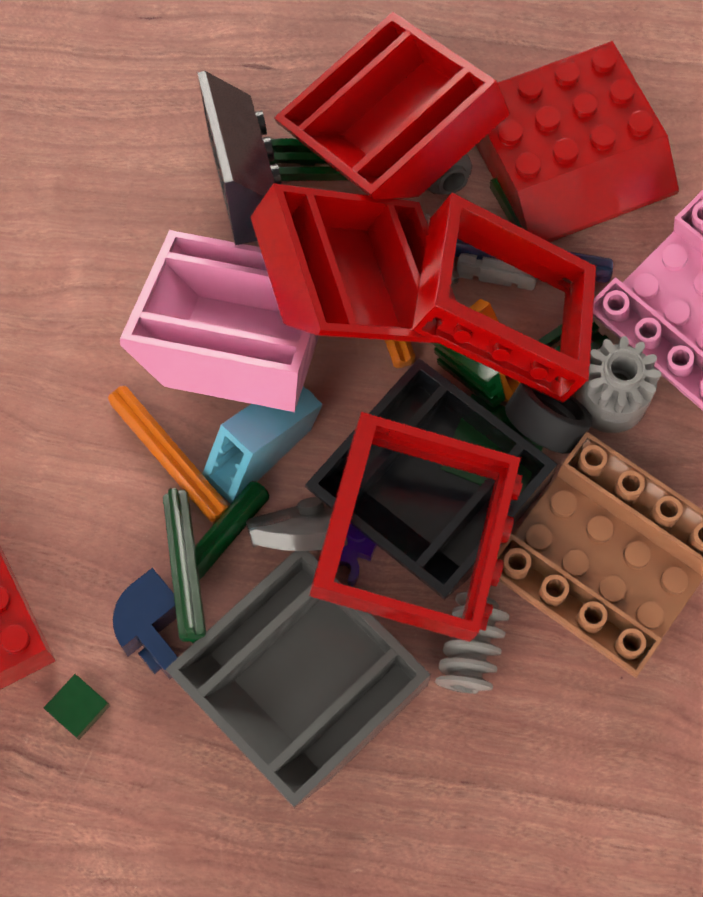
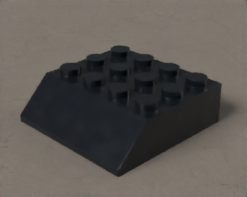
M420 358L414 362L369 413L453 438L462 418L506 453L520 457V464L530 470L532 475L527 487L520 494L517 501H510L507 515L514 517L513 526L551 482L558 465ZM355 429L305 484L306 489L332 510ZM371 445L350 524L445 600L472 576L495 480L487 478L482 485H478L441 470V464Z

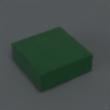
M74 674L43 708L73 736L80 740L110 705L79 676Z

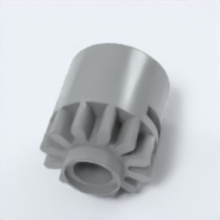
M622 336L619 344L613 345L609 339H605L600 349L591 350L589 380L575 392V398L591 415L593 422L591 427L606 433H620L633 428L643 418L661 377V372L654 368L657 356L654 354L648 356L643 354L645 343L639 342L633 348L628 346V338Z

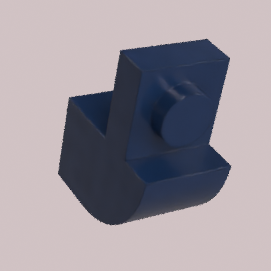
M152 567L129 585L120 595L114 608L113 629L120 646L128 657L143 646L144 648L138 652V655L153 674L162 670L169 680L172 678L165 669L178 656L160 636L159 632L177 619L174 593Z

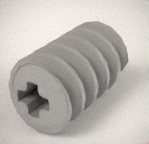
M468 592L457 593L455 600L460 606L453 608L452 616L462 618ZM487 597V603L493 604V611L488 619L486 631L480 630L471 642L449 636L452 641L446 642L443 647V652L449 658L440 660L438 668L446 676L436 678L435 683L438 686L456 692L477 694L479 691L493 690L494 685L483 679L482 675L483 673L497 672L498 667L486 659L487 656L501 655L502 649L490 642L491 639L504 638L506 632L494 625L496 621H508L510 617L508 613L499 609V604L495 600Z

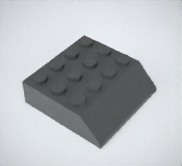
M294 551L206 632L204 637L198 639L165 669L294 808L339 773L428 686L431 676L372 614L309 596L318 565V560L309 551Z

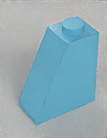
M305 387L302 388L295 412L250 404L221 424L203 470V476L231 504L251 481L257 482L312 429L323 404Z

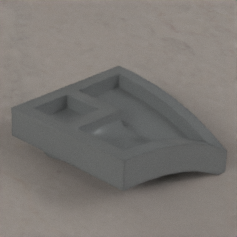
M310 497L301 500L295 507L249 518L246 521L251 543L253 547L263 546L289 551L322 550L333 510L318 497ZM347 538L345 540L344 546L348 545Z

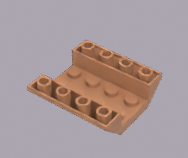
M586 432L563 462L557 477L514 535L510 534L508 542L506 544L503 543L499 548L497 559L504 561L499 581L636 678L703 580V510Z

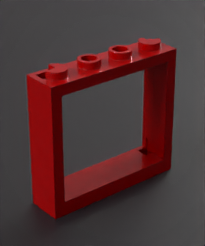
M451 193L430 218L412 331L564 403L589 380L596 266ZM457 239L565 292L560 352L449 298ZM566 278L572 281V283L570 284L562 279ZM435 317L440 319L437 323L432 321Z
M361 412L309 596L471 642L480 630L486 631L488 619L492 615L493 604L487 603L490 586L496 587L498 585L504 561L497 559L500 543L506 544L508 542L513 527L514 517L507 514L510 501H517L523 485L521 484L523 475L517 474L521 458ZM371 445L495 480L462 618L334 582Z

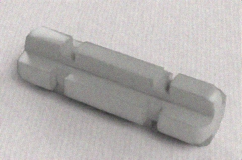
M461 253L458 258L456 275L458 277L473 279V276H478V281L510 287L512 283L518 284L517 288L533 290L536 286L537 278L499 259L483 256L482 260L476 259L477 255Z

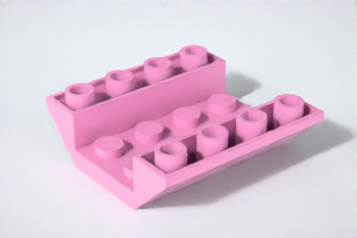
M703 190L674 218V231L623 283L615 277L594 298L593 316L619 339L622 336H626L629 340L628 346L635 348L637 343H645L643 354L646 356L651 354L657 356L654 368L660 371L666 380L702 411Z

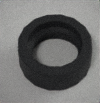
M521 382L505 406L506 416L523 435L536 444L561 454L571 453L593 424L587 409L573 396H570L563 403Z

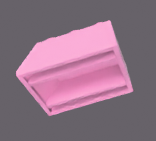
M169 230L120 337V346L164 387L295 412L319 335H314L283 323L260 247L246 244L235 245V242Z

